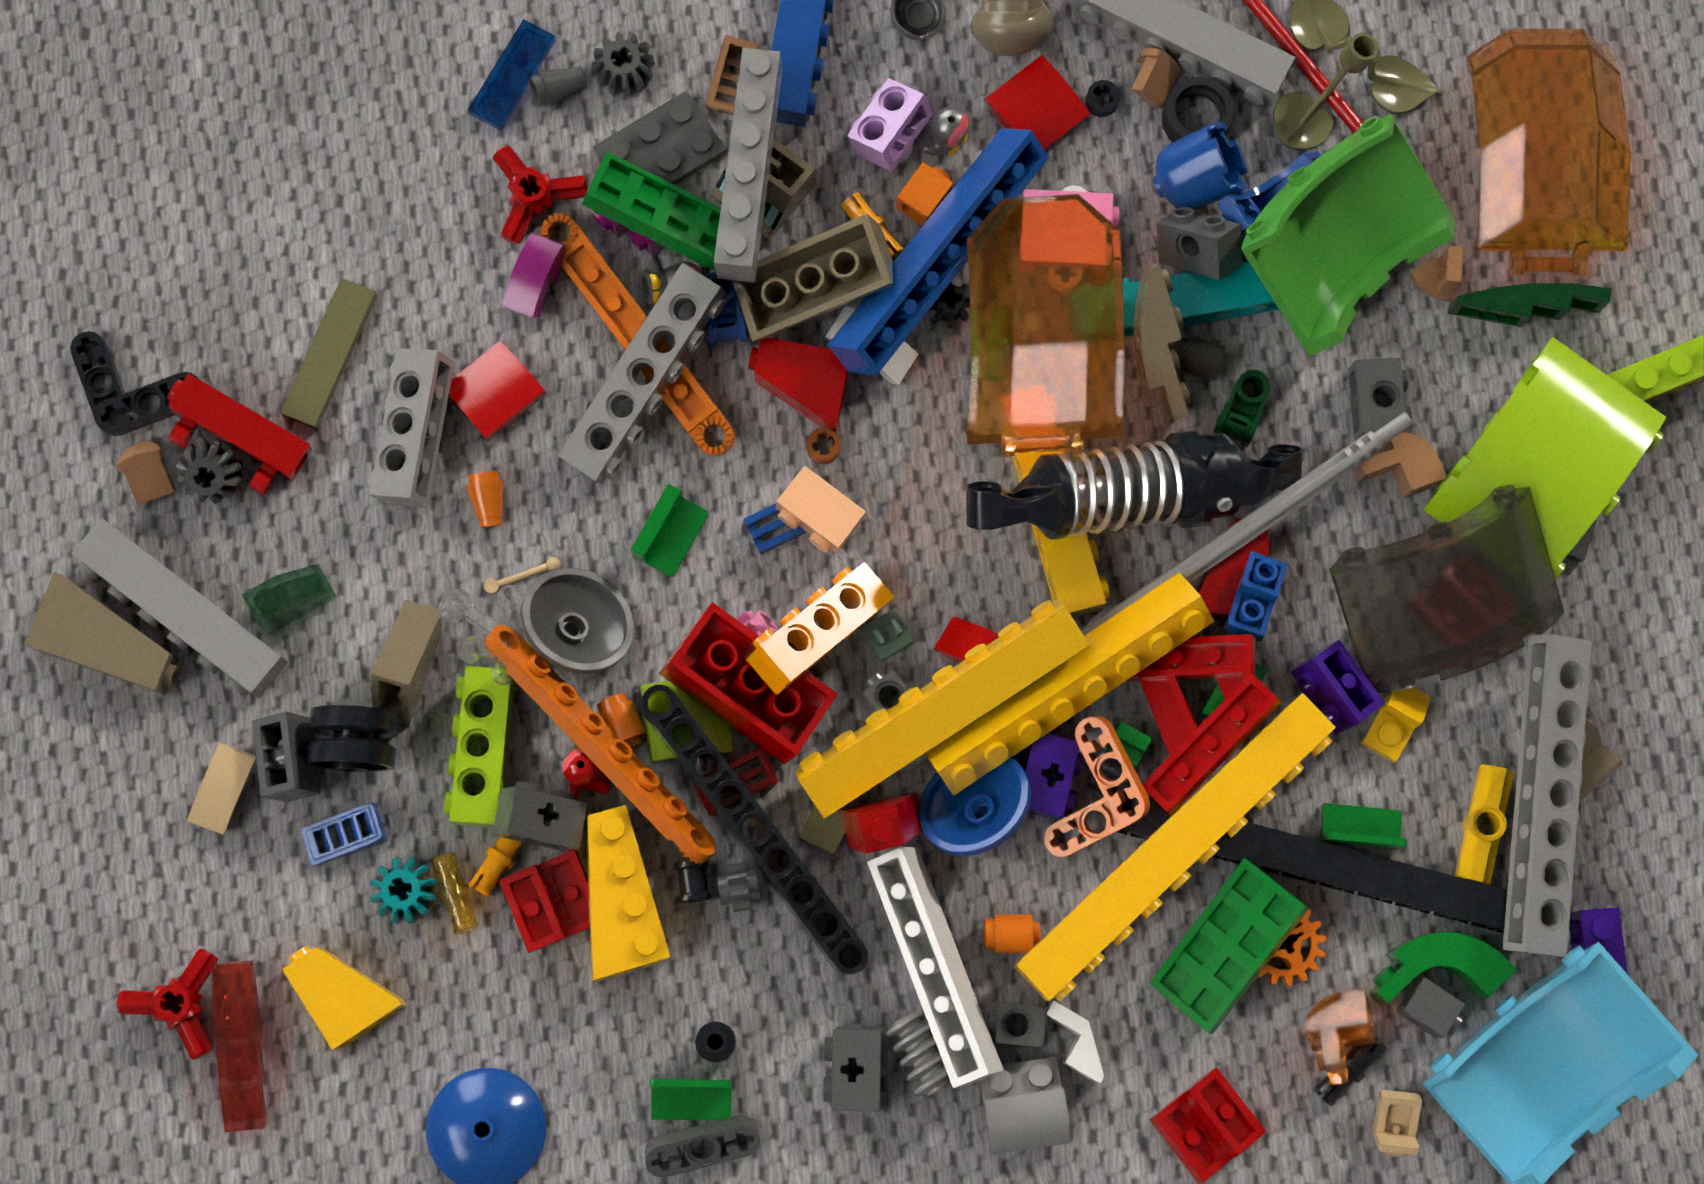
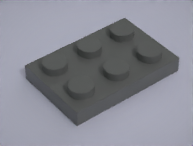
M687 90L593 146V150L601 162L608 151L674 185L727 154L726 147Z

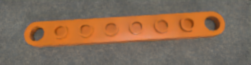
M554 213V215L548 216L543 221V226H541V235L552 239L551 233L556 225L565 223L569 226V237H567V240L560 242L566 245L561 266L626 350L648 315L574 219L563 213ZM663 336L658 342V350L660 353H667L673 348ZM684 364V369L679 378L673 384L668 382L661 393L664 397L663 401L702 451L711 456H722L728 453L734 446L735 431ZM650 366L642 368L641 372L651 382L654 378L653 368ZM715 426L722 427L726 435L725 441L722 442L723 444L718 447L709 446L706 442L708 430Z
M506 625L495 626L485 638V647H488L487 651L489 653H493L492 657H497V661L502 662L507 667L505 671L668 841L671 839L674 841L676 846L679 847V852L685 853L683 855L685 858L688 856L689 861L692 862L694 860L695 864L706 862L716 851L715 840L709 831L687 810L684 802L675 797L663 785L657 774L639 760L632 752L630 746L615 735L605 724L604 719L598 713L591 710L578 696L577 691L570 684L566 683L551 668L550 663L542 658L519 633Z

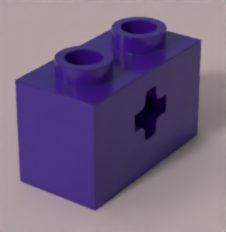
M1047 733L1029 746L1024 767L1031 786V801L1027 813L1057 821L1063 818L1064 812L1071 814L1076 796V791L1070 790L1073 775L1080 776L1084 762V756L1079 752L1076 740ZM1050 767L1056 768L1055 775L1061 778V781H1056L1052 787L1047 786V778L1041 776V773H1046Z

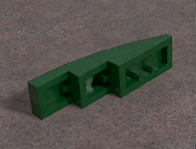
M1529 283L1494 287L1457 296L1449 306L1448 314L1522 327L1531 318V315L1561 320L1571 308L1599 313L1610 303L1612 288L1573 283Z

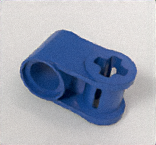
M716 271L709 273L706 278L717 285H724L730 289L729 294L723 298L726 300V304L719 316L714 320L710 318L706 324L710 347H716L717 342L740 339L741 342H747L744 316L732 280L717 279Z

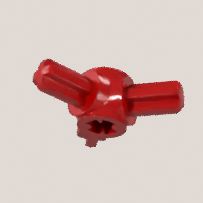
M509 145L500 147L493 155L494 162L510 181L508 189L512 196L509 203L513 208L502 229L501 237L512 244H520L532 218L540 217L546 208L553 207V201L585 198L588 191L585 176L550 179L549 173L541 174L534 167L527 168ZM532 188H538L539 193L535 195L532 192ZM529 189L532 192L531 197L526 196V190Z
M200 948L180 978L172 977L168 985H157L155 991L123 990L119 992L116 1002L118 1013L123 1015H153L155 1021H165L169 1030L176 1028L191 1059L195 1060L207 1055L212 1051V1045L198 1019L203 1013L199 1002L204 995L200 992V989L218 963V958L211 952ZM173 996L183 997L184 1004H179L182 1007L181 1011L170 1009V1002H175L171 999Z

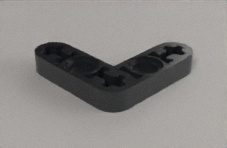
M90 331L81 332L75 336L70 346L71 355L95 422L101 430L111 436H121L175 415L168 407L169 400L162 391L167 389L170 392L175 382L179 379L184 381L189 372L177 373L125 393L109 347L104 339L95 332ZM91 342L94 346H99L93 350L95 359L100 364L98 366H93L91 360L84 353L81 354V352L86 350L85 344ZM100 375H109L112 379V385L105 393H95L93 390V382ZM150 395L158 396L160 398L158 410L151 414L143 413L141 410L143 399ZM130 402L133 411L138 416L137 419L133 420L129 413L122 415L118 418L119 424L113 426L110 422H105V420L110 418L111 410L115 409L119 414L131 411L127 406Z

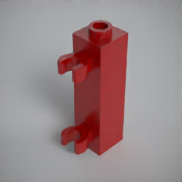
M189 373L184 381L177 380L168 394L167 399L170 400L168 407L172 413L181 418L168 436L170 442L185 449L198 427L211 436L221 439L222 442L230 447H235L237 451L262 465L252 478L249 486L263 496L269 491L277 474L293 482L312 451L308 442Z

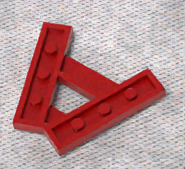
M1252 634L1191 637L1126 680L1140 681L1169 753V757L1142 784L1145 790L1167 813L1172 815L1282 703L1255 677V637ZM1216 678L1224 701L1197 727L1178 679Z

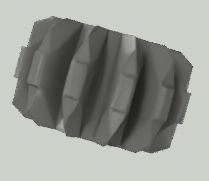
M618 31L615 36L616 41L612 42L604 37L602 40L603 48H594L593 56L596 61L592 62L591 68L592 72L598 75L596 79L600 87L608 85L609 93L612 96L617 93L619 88H623L624 95L629 97L631 93L630 87L634 86V88L642 92L644 89L642 80L651 81L653 73L650 68L655 65L654 57L648 54L649 45L646 41L638 43L637 36L634 33L627 40H623L622 33Z
M203 438L196 443V446L191 444L183 450L184 456L180 457L176 463V467L181 470L177 475L176 482L187 483L185 495L192 494L193 491L196 492L199 503L205 502L208 496L214 504L220 503L224 496L227 498L232 497L237 491L236 486L240 485L243 481L244 475L239 472L243 466V460L232 459L235 447H230L225 451L222 449L221 439H216L210 445L207 439Z

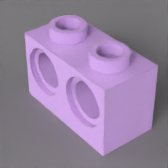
M888 78L881 89L874 93L869 106L862 116L854 121L847 137L858 156L893 172L933 113L923 93Z

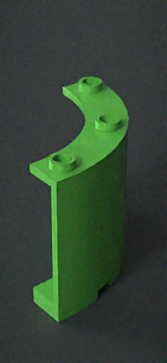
M1392 113L1382 118L1376 116L1366 120L1360 125L1359 131L1332 147L1307 167H1301L1291 173L1288 177L1289 183L1274 196L1257 216L1256 220L1246 229L1247 235L1244 238L1241 250L1309 357L1344 341L1345 333L1357 314L1353 307L1360 298L1369 299L1391 278L1388 271L1404 259L1408 264H1411L1426 253L1454 239L1455 220Z

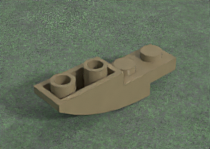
M1149 263L1144 267L1135 302L1134 347L1137 367L1142 385L1149 390L1156 387L1159 388L1167 416L1176 421L1189 416L1186 405L1191 404V399L1185 383H1179L1175 369L1180 368V362L1176 350L1173 346L1168 347V344L1182 339L1179 328L1184 327V323L1178 306L1172 307L1168 292L1173 291V286L1168 271L1166 269L1161 270V267L1155 263Z

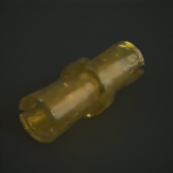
M447 852L433 857L430 861L441 891L438 893L440 902L445 903L454 935L466 933L477 928L478 923L476 922L468 897L470 889L468 884H464L455 852Z

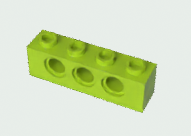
M465 666L464 676H458L456 698L462 699L460 714H454L452 736L458 738L456 753H450L448 762V775L454 776L452 792H446L444 801V814L450 815L449 822L454 825L490 828L494 826L500 789H504L506 783L516 682L505 671V668ZM483 699L491 700L493 703L492 712L483 718L476 717L474 715L476 703ZM480 737L487 738L489 741L487 752L482 756H472L470 753L471 743ZM474 776H482L485 780L484 790L475 796L468 795L466 792L468 780Z

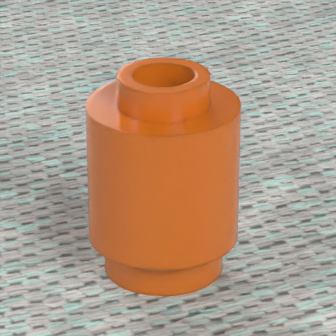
M625 693L608 697L596 705L599 711L598 714L604 719L605 724L620 740L626 742L632 751L643 745L641 739L647 735L633 701L628 700Z
M994 914L993 918H984V950H994V954H1027L1041 940L1040 922H1033L1032 914Z

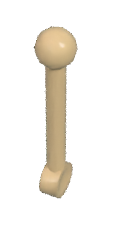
M550 557L545 564L498 581L492 578L488 579L484 583V589L488 594H495L503 586L547 570L559 569L561 562L557 557Z

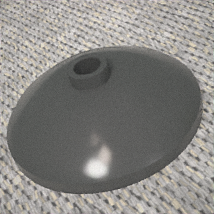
M560 568L549 571L538 577L531 584L521 603L520 618L527 640L542 658L560 669L579 674L602 672L617 664L626 654L632 643L634 620L627 601L609 581L590 571L577 568ZM565 630L571 631L574 636L568 634Z

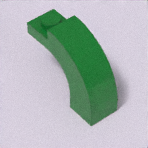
M1432 933L1409 939L1390 950L1386 956L1396 967L1393 969L1388 965L1372 980L1376 986L1369 994L1379 1005L1388 1004L1421 972L1429 968H1441L1457 975L1479 998L1490 997L1517 969L1499 951L1480 939L1461 933Z

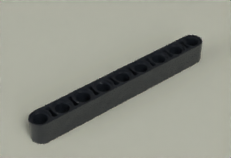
M662 684L649 687L644 692L641 701V711L646 720L830 965L842 974H856L862 971L868 961V951L863 942L675 692ZM655 694L664 695L670 702L669 710L663 714L653 713L648 707L649 698ZM680 725L689 727L693 733V741L684 746L676 744L671 736V732L675 727ZM710 757L715 761L717 771L713 776L703 777L697 773L695 763L699 758ZM725 788L735 789L740 795L739 806L734 809L723 807L719 801L720 791ZM755 819L762 823L764 834L760 840L752 841L745 837L743 833L745 821ZM778 850L786 855L788 864L783 872L776 873L769 869L767 856L771 851ZM796 882L806 883L811 890L810 900L806 904H798L791 897V888ZM822 913L830 915L835 922L834 931L828 936L820 935L815 929V920ZM846 945L853 946L858 952V961L851 968L844 967L839 961V952Z

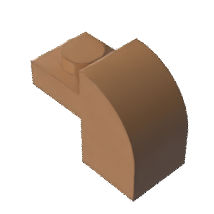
M1401 432L1384 444V452H1379L1353 470L1357 483L1392 471L1403 498L1437 487L1447 478L1434 448L1423 438Z

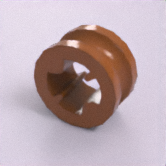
M826 427L818 428L808 436L807 453L814 462L829 464L839 456L840 438L832 429ZM826 437V442L832 440L834 445L829 447V454L821 455L820 449L817 452L813 449V447L818 445V438Z

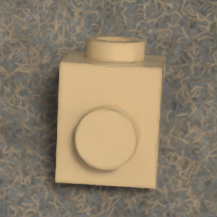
M1379 1090L1373 1124V1136L1379 1151L1393 1157L1418 1155L1419 1144L1416 1139L1422 1105L1420 1094Z

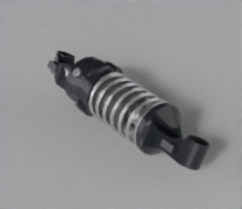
M1196 431L1170 433L1165 440L1156 441L1154 444L1145 442L1140 449L1135 445L1128 444L1122 452L1119 448L1111 446L1105 454L1100 449L1094 448L1088 457L1083 451L1078 450L1071 458L1060 452L1059 454H1042L1036 459L1029 474L1012 491L1003 490L1001 484L990 481L967 484L966 525L973 529L994 530L1028 522L1036 525L1047 538L1053 540L1068 538L1071 534L1082 536L1088 531L1099 534L1105 529L1116 532L1122 527L1127 529H1134L1138 525L1151 527L1155 523L1164 525L1178 524L1181 528L1206 526L1212 519L1231 517L1238 512L1240 507L1259 504L1275 490H1285L1301 479L1303 449L1289 444L1273 445L1268 448V452L1260 460L1246 457L1226 434L1199 435ZM1112 454L1117 455V457L1110 458ZM1098 456L1102 463L1095 474L1092 463L1094 457ZM1078 458L1082 459L1085 464L1084 477L1079 478L1075 469ZM1098 507H1099V508L1102 510V512L1105 514V518L1102 517V515H1101V513H1100ZM1083 508H1090L1087 521L1081 511ZM1095 518L1100 523V525L1092 526V523ZM1111 519L1118 521L1115 524L1109 523ZM1078 520L1083 525L1080 529L1076 528Z

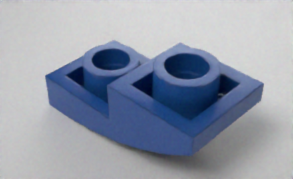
M1253 551L1250 552L1224 630L1238 635L1252 634L1255 637V641L1258 642L1263 640L1274 603L1280 593L1287 563Z

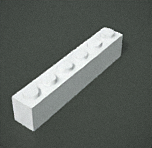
M899 847L868 861L867 864L953 1089L973 1084L1004 1071L918 847Z

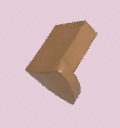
M1144 48L1136 61L1143 65L1131 89L1149 106L1162 109L1175 79L1181 72V68L1165 51L1156 48Z
M1448 245L1440 258L1433 259L1419 266L1411 273L1410 279L1427 295L1441 301H1449L1462 281L1464 247Z
M139 441L121 455L116 463L119 472L123 471L138 505L175 492L174 483L162 458L164 456L158 444L154 442Z

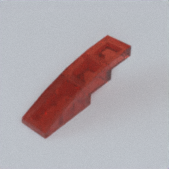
M251 960L213 964L214 1033L224 1132L265 1129L267 1125L263 1092L265 1072L260 1042L263 1037L254 963Z

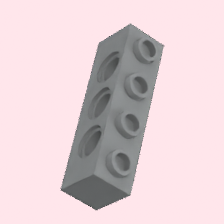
M397 348L395 361L391 365L389 394L383 405L384 420L381 434L376 442L377 457L374 470L369 479V495L385 504L428 508L455 364L453 360L438 350ZM419 387L417 393L413 396L414 391ZM412 423L410 430L406 432L408 426ZM405 460L403 467L399 469L400 464Z

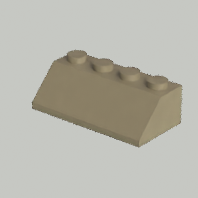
M868 214L862 215L758 260L755 282L732 280L752 342L756 343L892 286V258L880 224Z

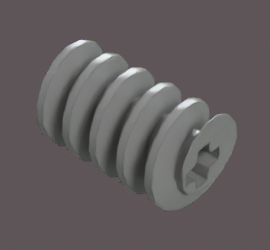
M923 1008L893 1022L894 1025L886 1032L887 1037H900V1040L893 1047L894 1052L907 1051L908 1053L900 1061L901 1067L914 1066L913 1071L907 1076V1080L921 1081V1084L914 1091L915 1096H929L952 1085L944 1063H942L939 1050L935 1048L936 1042L933 1034L928 1033L930 1030L927 1019H921V1016L924 1014Z

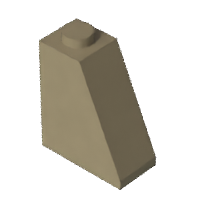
M405 600L371 673L373 707L397 712L399 714L398 723L410 726L442 633L441 610L435 609L426 603H415Z

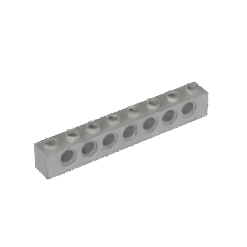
M1554 634L1531 636L1528 638L1503 950L1558 957L1567 955V946L1570 941V909L1573 902V871L1577 858L1575 851L1576 834L1580 820L1578 811L1580 787L1583 782L1582 759L1583 748L1586 743L1585 721L1586 709L1589 704V671L1592 666V641Z

